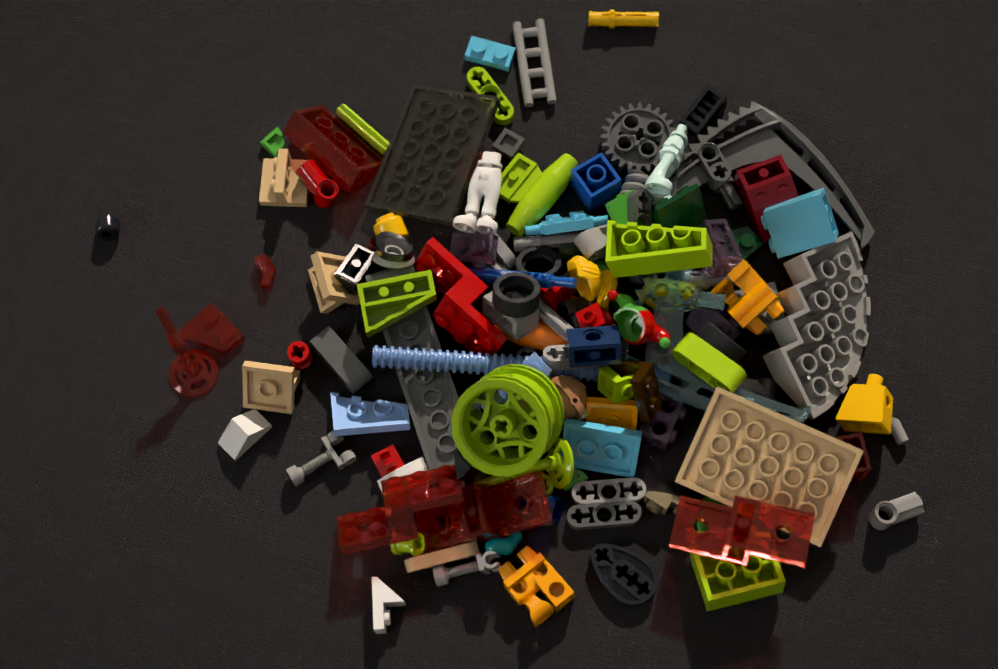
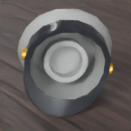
M388 231L381 232L376 236L377 251H375L371 258L376 264L389 269H402L415 263L414 247L404 237Z

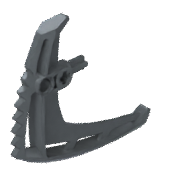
M751 101L750 109L740 107L739 115L729 112L728 121L718 119L717 128L708 127L707 135H698V144H689L690 152L684 153L679 168L691 159L695 161L685 167L675 177L669 178L673 185L670 193L672 197L684 186L688 185L690 187L697 183L701 187L707 184L711 190L721 194L730 210H735L743 203L732 186L734 180L731 172L782 155L789 171L812 191L825 187L831 210L858 239L860 252L867 247L875 233L851 191L814 144L784 118ZM756 116L764 123L718 146L711 143L725 131L750 117ZM774 132H780L802 153V156H799ZM708 155L713 159H705L703 156ZM808 162H810L819 171V173L826 179V181L830 184L834 191H830V189L817 176V174L808 166ZM840 199H841V201L844 203V205L846 206V208L848 209V211H849V213L851 214V216L853 217L854 221L852 220V218L850 217V215L848 214V212L845 210V208L843 207V205L840 203Z

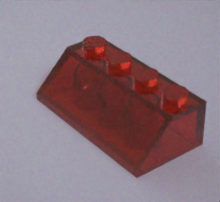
M323 105L294 111L283 132V135L289 139L292 145L298 147L306 154L309 160H313L322 169L324 174L330 176L338 183L341 189L348 193L362 189L388 164L387 161Z

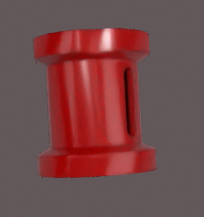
M296 341L289 345L287 355L292 366L300 370L310 367L313 357L308 346L302 341ZM301 353L303 357L299 358L297 354Z

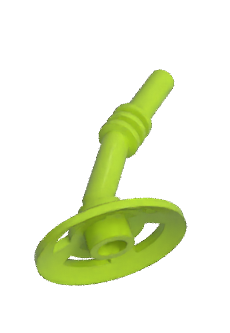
M558 437L557 441L548 449L545 459L538 460L528 470L509 477L489 476L483 480L473 482L474 490L479 492L500 483L507 484L508 481L513 482V479L518 480L519 476L544 469L548 472V476L551 477L553 486L557 489H564L568 487L573 477L574 458L572 449L566 439ZM561 449L563 451L564 457L559 453ZM563 475V478L561 479V481L558 482L557 479H559V478Z

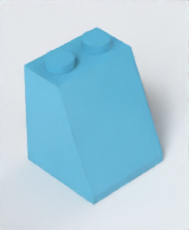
M825 187L765 208L763 211L764 215L761 216L762 225L765 230L769 229L771 239H768L771 252L776 253L778 258L836 242L839 235Z

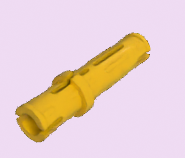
M589 11L588 17L589 26H609V28H614V26L658 27L659 24L658 12Z

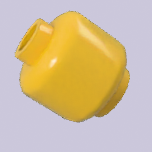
M392 212L376 219L377 223L373 227L376 236L386 231L397 233L405 239L409 236L401 216L394 215Z

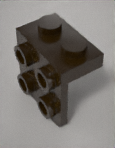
M621 359V364L608 365L621 377L634 374L630 381L634 398L629 400H635L640 421L650 423L663 404L653 363Z

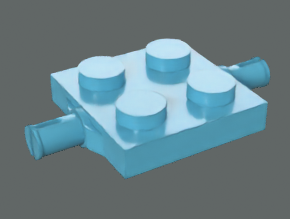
M584 211L569 212L570 216L561 217L560 214H551L545 216L546 220H540L541 223L538 225L525 226L526 236L585 230L595 226L606 225L608 216L593 217L584 213Z

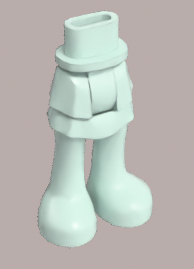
M679 124L676 131H673L664 142L663 148L659 151L660 162L647 178L643 189L649 192L654 207L661 199L672 197L670 193L673 185L669 178L679 168L684 155V148L688 144L687 127L683 124Z

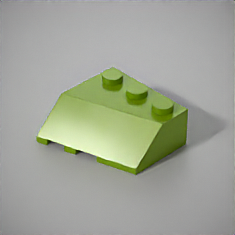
M685 529L691 563L707 612L783 592L786 581L769 533L741 531L723 533L719 532V530L704 532L695 531V529Z

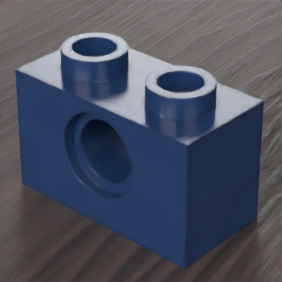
M617 325L566 329L570 368L621 364V341Z

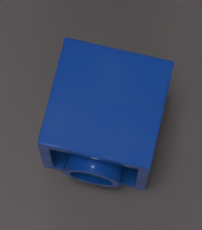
M602 152L571 170V187L590 213L615 199L616 195L621 191L622 180Z

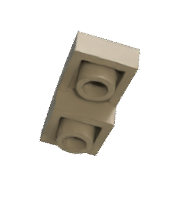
M647 491L644 495L643 502L646 503V508L655 514L662 513L666 515L671 507L674 509L673 513L683 520L688 518L693 521L699 510L698 505L676 495L656 491Z

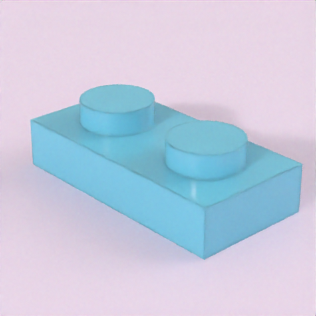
M471 36L464 56L467 61L509 72L516 48Z

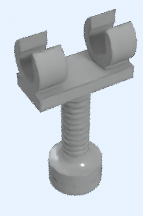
M333 430L327 436L321 438L322 443L327 449L326 453H322L313 461L311 460L304 464V466L302 465V467H297L294 464L286 469L296 487L305 482L304 477L306 474L319 468L325 462L334 460L341 471L344 467L351 465L357 460L351 449L338 457L332 446L344 440L343 436H334Z
M487 551L483 555L477 554V561L465 563L452 568H447L444 564L433 566L435 582L439 587L449 584L451 577L476 572V570L486 575L491 574V570L499 572L500 563L492 564V561L503 557L494 551Z

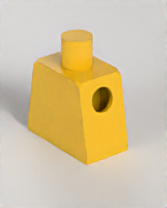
M869 374L866 384H853L849 387L836 416L837 422L844 431L891 433L893 397L888 389L882 385V376Z

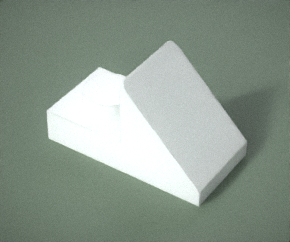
M372 577L373 630L376 634L387 633L386 626H391L390 610H386V607L406 606V604L378 577Z

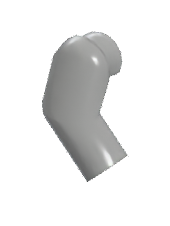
M892 417L890 434L893 435L897 445H902L908 442L909 439L899 419Z

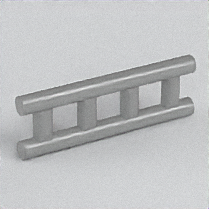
M537 19L535 21L536 27L522 29L521 22H514L512 24L524 106L527 108L534 105L533 99L547 97V102L550 105L557 103L544 19ZM537 36L539 47L525 49L524 38ZM540 56L542 67L528 69L527 58ZM544 77L545 88L531 90L530 78Z

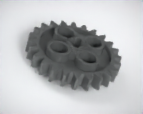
M641 102L638 103L637 108H634L629 103L628 110L621 106L620 114L613 111L612 119L606 118V126H602L600 142H602L601 150L606 151V159L612 158L611 166L619 164L618 171L621 172L626 168L627 175L629 169L645 171L649 176L650 169L654 170L660 162L659 151L663 148L664 142L677 129L672 128L673 120L666 121L668 113L659 115V107L652 111L651 104H648L645 109L642 108ZM633 124L636 127L628 128L626 125ZM651 130H656V131H658L659 133H658V134H651V133H649V131H651ZM625 144L628 145L629 148L622 149L619 146ZM647 150L651 151L652 154L645 155L642 152Z

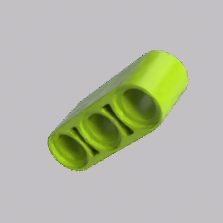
M690 332L683 337L671 352L673 358L715 389L718 386L734 393L747 377L742 367Z

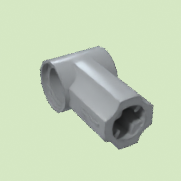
M916 492L891 501H882L869 514V522L877 530H886L891 525L922 515L924 513L923 502ZM878 511L885 512L889 520L881 519Z

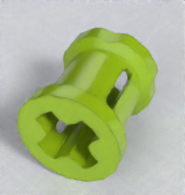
M395 532L390 542L391 550L395 555L411 553L413 556H419L424 551V536L421 533L405 535L403 532Z

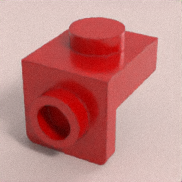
M598 302L576 312L580 328L612 326L616 323L611 311H606Z

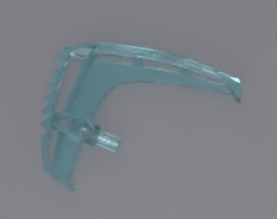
M693 269L666 272L664 279H657L659 273H653V277L643 278L645 289L635 290L638 300L634 302L637 306L643 307L645 300L651 297L652 302L655 304L653 311L655 323L670 334V346L662 348L659 343L648 341L645 362L653 363L655 368L690 384L686 388H681L656 376L661 393L691 406L707 410L711 399L696 394V392L700 388L715 392L716 389L678 363L673 358L671 352L683 339L684 311L698 310L699 306L724 310L726 295L703 292L701 287H696L690 283ZM659 289H666L669 292L665 297H658L655 293ZM685 293L691 294L689 300H683ZM620 339L621 359L640 361L627 355L629 343ZM740 387L734 392V394L770 410L787 413L790 416L786 417L800 423L807 419L812 409V406L798 409L762 397Z

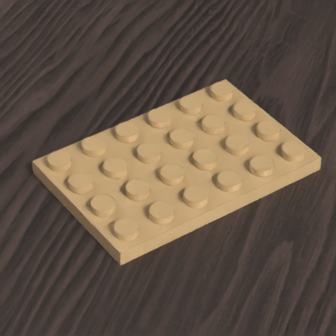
M717 386L675 482L821 547L864 451Z

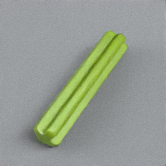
M341 104L336 109L337 115L382 155H386L391 150V143L346 104Z

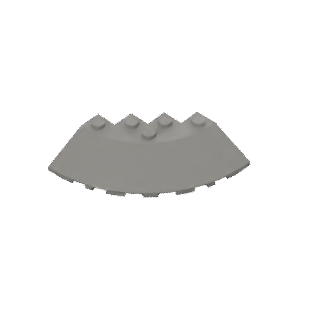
M852 231L838 237L836 242L816 247L783 263L794 286L777 293L787 316L770 324L780 348L764 355L763 359L775 382L810 420L827 411L835 404L834 402L837 398L845 393L848 389L847 385L856 376L861 365L860 358L863 347L867 346L869 333L866 331L867 317L871 316L870 297H867L866 294L868 278L867 275H863L860 261H863Z

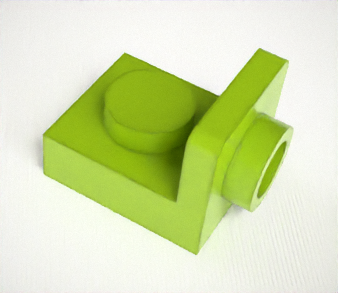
M608 365L600 367L597 389L614 404L632 399L634 394L630 381L634 374L621 377Z

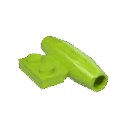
M517 153L501 173L502 182L499 197L508 203H518L506 224L507 229L512 234L522 237L526 233L525 226L537 224L566 190L571 180V170L579 166L574 157L564 153L543 172H541L537 163L520 153Z

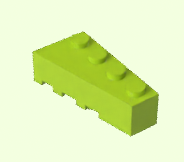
M607 220L606 264L613 278L713 266V245L706 228L686 226L664 228L661 224L639 226L637 222L617 224L616 221Z

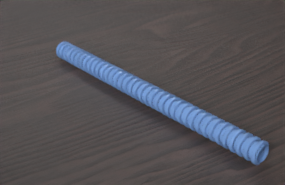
M375 345L373 347L372 365L375 368L377 365H381V368L389 366L390 369L393 366H397V369L405 367V370H408L409 367H412L413 370L421 368V371H424L425 368L429 369V371L436 369L437 372H440V370H444V372L452 370V373L468 371V374L476 372L478 375L480 372H484V375H486L493 369L507 364L522 365L528 358V355L521 358L520 355L513 357L512 354L506 357L505 354L497 356V353H493L492 356L489 353L481 355V352H477V354L469 352V354H466L465 351L458 353V351L454 350L453 353H450V350L442 352L441 349H438V352H434V349L426 351L425 348H422V351H419L418 348L410 350V347H406V350H404L402 347H398V349H394V346L378 348V345ZM657 364L654 370L658 386L662 384L663 387H668L671 378L669 365L661 367V365ZM600 367L553 370L550 377L567 375L579 381L585 379L586 382L593 380V382L597 383Z

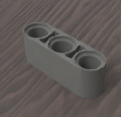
M329 326L309 341L316 353L351 393H356L373 379L367 368Z

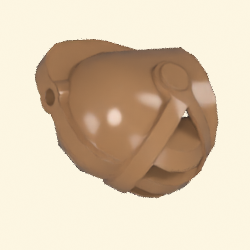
M567 375L550 377L549 379L558 389L564 405V424L566 418L581 421L586 419L588 414L585 409L587 405V389L585 385L576 378Z

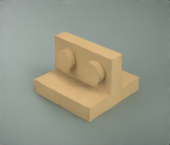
M278 149V157H274V159L264 158L259 195L260 206L308 207L309 189L296 175V170L308 160L291 159L288 149Z
M317 251L311 255L313 267L308 269L320 313L328 314L343 303L360 304L358 290L352 295L334 277L335 272L346 257Z
M244 361L242 365L243 408L292 414L294 410V392L300 381V370H294V367Z

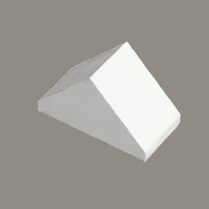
M256 409L232 418L218 444L236 461L269 431L272 425Z

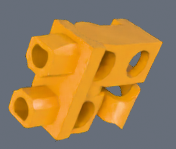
M744 259L727 274L745 293L742 297L737 296L734 284L726 277L709 292L713 297L724 300L729 305L728 313L743 328L749 329L757 336L767 329V325L760 319L766 311L774 320L778 319L785 312L778 301L780 298Z
M526 546L517 554V557L524 564L520 569L516 570L508 561L498 571L503 579L505 589L510 593L519 606L523 604L527 606L530 611L532 624L536 628L554 613V610L558 612L574 599L575 592L548 561L545 560L541 553L536 554L530 547ZM540 590L549 602L540 600L535 596L536 593Z

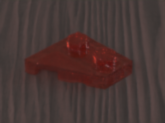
M212 302L176 333L181 340L185 341L186 339L206 348L211 347L224 354H228L245 339L244 335Z

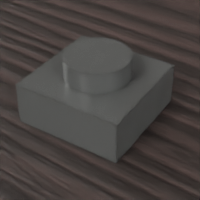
M504 128L492 145V150L512 161L525 144V139Z

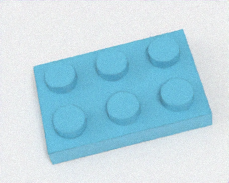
M566 418L563 438L567 440L572 449L574 468L629 478L635 477L642 431Z

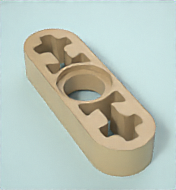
M475 541L404 560L407 573L473 557L480 554L478 543Z

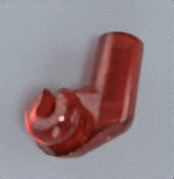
M260 254L253 260L254 266H257L263 273L259 286L270 290L276 274V267L269 256Z

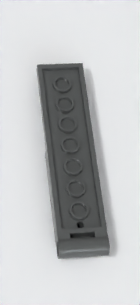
M413 265L402 269L387 268L366 275L365 280L370 282L415 273ZM427 306L382 330L388 348L394 346V349L402 347V349L406 350V347H410V350L418 348L419 351L425 348L426 351L434 349V352H438V349L442 350ZM394 366L431 477L456 469L453 451L458 448L452 435L451 420L453 409L459 398L449 370L448 372H444V370L437 372L436 369L429 371V369L425 368L424 371H421V368L413 370L412 367L405 370V367L397 369V366Z

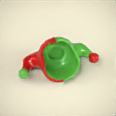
M610 290L607 293V297L611 301L616 300L621 308L614 313L613 318L618 323L620 334L624 341L633 345H641L648 341L659 343L662 348L670 346V334L655 323L654 316L649 310L642 306H637L633 298L627 294H621L615 290Z

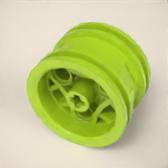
M507 364L487 373L460 396L453 409L451 420L452 435L456 447L462 456L478 470L494 476L509 477L521 474L531 468L557 441L563 429L565 419L564 405L558 389L545 374L533 367L521 364ZM499 390H504L508 395V399H503L499 394ZM481 405H485L484 413L480 410ZM528 425L534 426L537 430V434L531 433L528 429ZM488 431H491L493 433L494 438L488 433ZM511 446H518L519 449L511 448Z

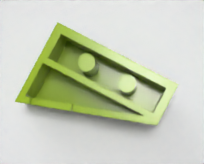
M431 270L357 284L365 331L368 338L437 300Z

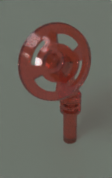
M165 307L158 308L155 312L167 334L166 339L169 345H171V349L175 350L178 355L172 362L169 370L171 385L179 394L186 397H198L206 394L214 387L218 379L219 369L215 359L209 353L202 350L187 351L184 346L185 341L180 331L175 329ZM204 358L210 363L211 373L208 372L207 365L203 361ZM199 363L203 366V371L198 367ZM182 371H184V373L187 376L186 380L182 376ZM175 372H178V377L183 383L182 387L176 381ZM202 379L207 381L202 387L191 389V384L198 383Z

